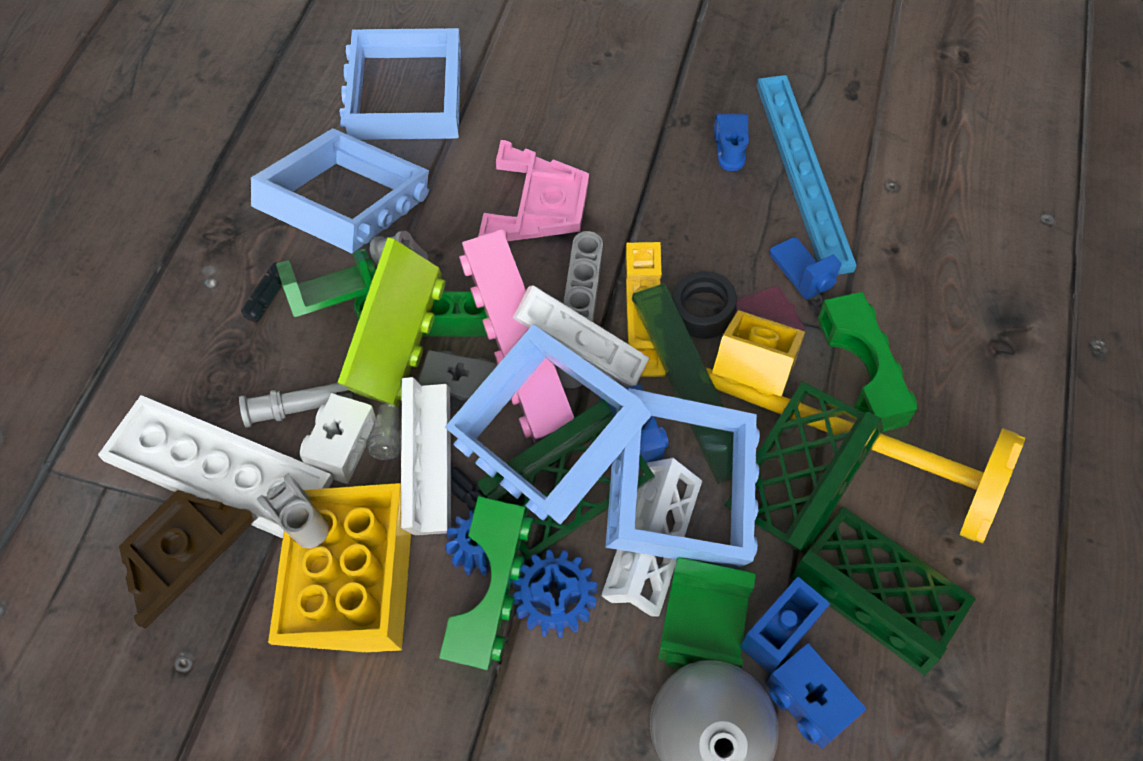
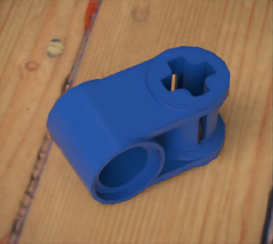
M716 113L714 138L717 144L718 163L725 170L737 171L743 168L746 160L745 149L749 142L748 114Z

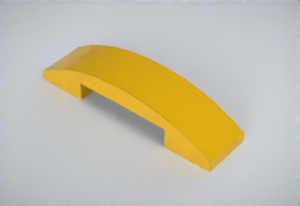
M660 242L626 243L628 345L649 357L640 377H665L666 375L665 348L662 336Z

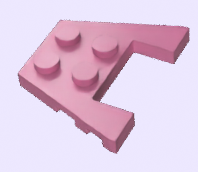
M501 140L496 158V169L527 173L518 216L512 217L483 213L478 237L503 229L507 242L580 232L589 184V173L554 159L548 162L536 157V152L529 149L521 151L513 148L511 142Z

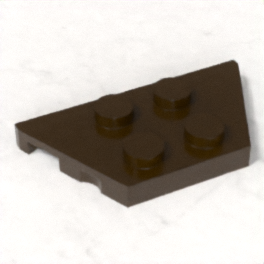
M180 490L173 493L119 545L122 563L127 568L126 582L128 591L134 595L138 613L134 615L136 624L147 628L258 517L250 510L225 505L222 502L209 498H200Z

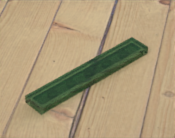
M665 283L633 293L632 301L677 398L724 407ZM689 423L717 484L731 480L734 432Z

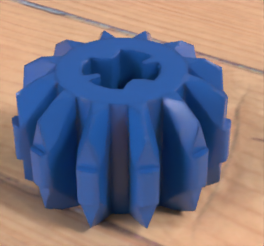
M471 509L468 520L457 516L455 519L457 528H448L446 535L450 541L446 543L445 549L447 554L453 555L451 562L455 568L464 565L465 574L469 576L473 573L475 567H479L481 575L485 576L487 575V565L490 564V561L479 544L472 546V544H477V542L469 537L474 510Z

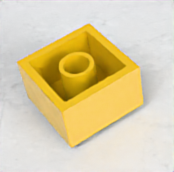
M738 310L723 334L712 374L721 376L723 380L729 383H742L754 387L758 392L765 395L775 394L782 396L794 368L805 331Z

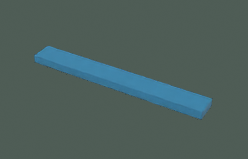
M787 75L758 78L756 87L816 260L818 262L834 254L842 263L838 275L853 273L857 265Z

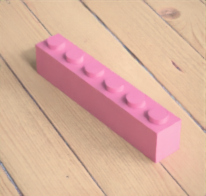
M503 229L462 242L464 255L459 256L465 276L472 275L476 285L470 288L476 307L483 306L487 318L483 319L482 322L489 340L495 338L499 347V351L494 352L497 364L504 359L529 329L513 319L526 290ZM545 358L511 398L512 404H520L524 416L518 418L524 437L525 439L532 437L534 444L574 419L554 363Z

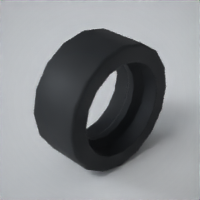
M700 271L691 273L681 279L673 290L672 314L675 324L684 333L692 337L707 339L721 335L726 331L736 314L737 294L735 288L726 277L716 272ZM707 292L719 296L725 305L724 310L716 316L703 318L688 313L685 310L684 303L693 294Z

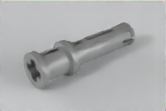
M339 383L284 394L280 390L277 391L275 389L271 390L268 395L247 398L245 395L239 396L242 420L245 428L252 427V424L255 422L270 419L280 422L286 418V414L320 408L321 405H326L331 393L336 394L337 392L349 389ZM352 392L339 394V396L353 400Z

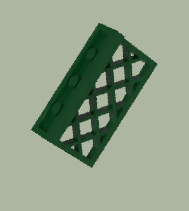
M802 381L756 454L759 476L755 483V490H760L763 507L758 508L757 516L765 514L767 522L756 517L754 525L805 556L884 430L881 418L868 411L865 414ZM807 394L820 401L822 413L801 418L798 406ZM825 404L834 409L827 411ZM795 413L796 419L790 421V419L792 418L793 414ZM845 414L856 420L849 432L833 435L829 418ZM825 419L829 437L807 442L803 425ZM798 426L803 444L782 449L779 437L783 430ZM843 441L837 450L836 442ZM776 444L777 451L770 452ZM831 444L834 452L831 462L814 467L809 449ZM805 451L810 469L788 474L784 456ZM779 457L783 475L762 481L760 467L764 461ZM823 473L822 477L818 481L816 474ZM812 476L815 488L810 496L794 499L790 481ZM785 482L790 501L769 506L764 487ZM732 494L724 505L729 510H731ZM804 504L798 514L797 506ZM792 507L795 520L788 532L784 533L774 527L770 512Z
M603 399L506 464L526 481H529L532 486H534L536 476L543 471L556 473V487L562 480L563 475L569 472V470H564L567 456L574 451L586 452L589 447H584L583 445L590 440L593 443L615 416ZM641 454L639 455V468L644 475L638 478L637 490L655 478V475ZM560 461L559 468L551 467L552 465ZM498 472L493 478L487 475L477 482L488 499L499 501L510 494L509 491L500 485L504 477ZM600 477L596 482L610 484L611 479ZM610 487L607 499L600 504L585 501V495L577 504L575 520L568 525L554 523L553 518L549 515L547 521L533 518V523L544 525L546 529L543 541L532 549H529L526 542L521 540L520 551L525 559L529 562L534 554L538 556L608 510ZM541 492V493H542L543 495H545L546 497H548V496L550 495V494ZM525 496L523 507H526L525 505L530 500L527 496ZM583 506L592 508L582 515ZM552 527L560 529L550 536Z
M845 507L837 514L811 550L806 553L791 576L793 580L800 577L830 603L829 606L924 676L940 661L947 650L946 646L976 600L969 593ZM844 522L856 530L859 540H842L839 530L840 524ZM871 548H881L889 554L891 563L875 564ZM845 549H862L866 564L849 565ZM821 550H836L840 565L829 564L819 557L818 553ZM904 571H914L920 575L924 587H909ZM878 572H894L899 588H883ZM869 573L873 589L861 587L854 582L852 574ZM947 594L961 604L957 611H943L938 595ZM928 595L933 612L917 613L912 596ZM902 596L907 613L899 614L889 607L886 597ZM920 621H936L941 634L940 639L937 641L922 630Z

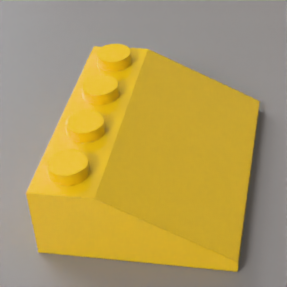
M401 484L304 490L310 497V502L327 521L329 532L326 539L320 545L308 549L301 547L284 531L268 643L271 645L354 652L401 651L411 533L401 528Z

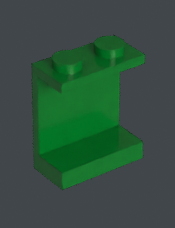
M358 249L352 253L356 266L299 284L289 260L277 263L278 273L293 316L298 317L368 294L376 271L366 249Z
M678 557L672 578L658 660L666 661L668 667L677 670L691 663L706 660L723 661L742 668L743 658H740V646L743 641L748 601L754 589L756 574Z

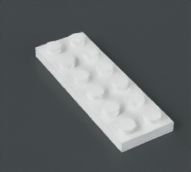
M140 395L98 454L104 462L176 492L180 490L200 498H209L222 502L225 505L250 510L258 517L251 525L280 538H283L284 530L257 501V498L261 495L267 496L283 483V477L287 473L293 477L303 490L329 488L333 481L330 473Z

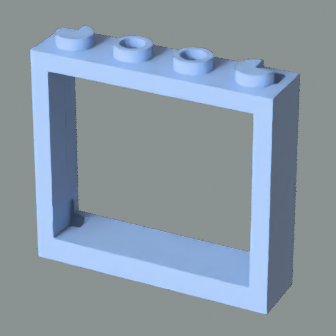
M459 28L352 30L351 45H346V55L349 64H344V78L347 86H342V102L345 104V107L340 108L339 111L341 116L340 125L341 127H346L347 135L358 140L459 138L461 74ZM446 57L444 112L360 114L365 58Z
M332 128L251 177V206L341 249L354 253L364 244L369 243L381 231L389 228L402 215H406L415 205L426 199L429 193L427 188L429 170ZM335 164L394 189L353 219L293 192Z
M533 324L445 428L458 438L453 445L467 457L473 452L479 456L475 463L492 478L497 472L501 474L504 479L500 482V485L518 499L522 493L526 495L530 500L525 506L544 521L549 515L561 525L652 414L640 398ZM545 358L619 410L548 497L543 495L477 440L478 436Z
M629 388L628 391L640 398L652 414L651 416L734 432L730 545L635 529L641 440L640 429L612 462L605 548L671 559L681 557L732 569H739L753 562L758 547L757 538L754 536V520L758 514V501L755 499V483L759 476V466L756 463V447L760 438L759 429L756 428L757 414Z

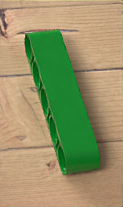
M443 292L440 300H434L430 311L434 313L431 330L428 334L423 333L422 335L487 337L482 322L483 319L487 318L484 307H476L471 292ZM368 294L357 297L354 302L358 321Z

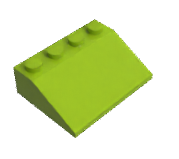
M387 237L337 383L359 396L398 408L402 400V378H408L412 366L417 368L420 363L423 347L419 346L423 333L428 334L431 330L434 313L430 311L434 300L441 299L446 281L442 279L443 275L439 267L395 239Z

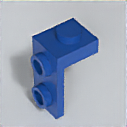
M796 237L772 247L769 255L805 300L832 288L837 281L836 278L842 265L834 254L816 262Z

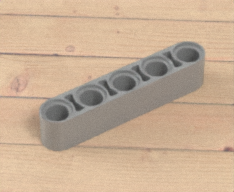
M583 231L578 233L573 240L563 304L594 323L602 265L603 242L601 237L595 232ZM555 365L563 387L570 389L582 385V383Z

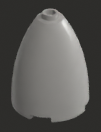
M706 660L694 662L680 668L666 680L656 694L650 714L651 739L660 761H773L775 757L779 728L772 701L761 684L752 675L733 664L723 661Z

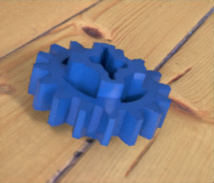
M547 550L545 560L541 561L534 554L532 556L533 566L531 568L523 564L521 571L523 578H519L518 581L513 580V588L518 590V592L513 593L512 596L515 597L514 604L520 605L516 609L517 617L521 619L528 616L527 629L532 630L538 624L541 626L543 637L547 636L550 629H555L558 638L563 637L564 627L568 626L574 633L578 631V619L588 623L590 613L586 608H596L597 599L591 595L597 593V582H588L592 578L591 568L580 570L582 563L580 557L570 562L568 561L567 551L563 550L560 558H554L552 551ZM561 572L567 573L568 575H570V576L573 577V578H568L566 575H564V574L561 573ZM545 573L539 582L532 583L539 575ZM551 581H554L555 589L560 594L558 606L555 605V600L550 593ZM577 600H580L571 612L565 614L570 604L577 603ZM541 608L550 616L544 615L536 609Z

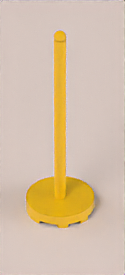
M710 368L702 369L698 375V379L703 385L778 414L783 413L791 400L775 394H762L754 387L742 383L726 382L721 376L712 374L713 370ZM802 403L798 406L801 418L822 413L821 410ZM795 413L793 414L791 419H796ZM837 416L829 418L833 435L849 432L854 423ZM825 419L807 424L828 433ZM1002 428L985 472L884 434L879 436L871 450L977 490L960 536L983 543L1025 442V437Z

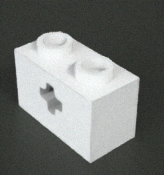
M331 393L326 405H321L317 412L316 425L311 435H307L301 444L300 456L303 463L330 473L333 480L348 484L377 424L372 405Z

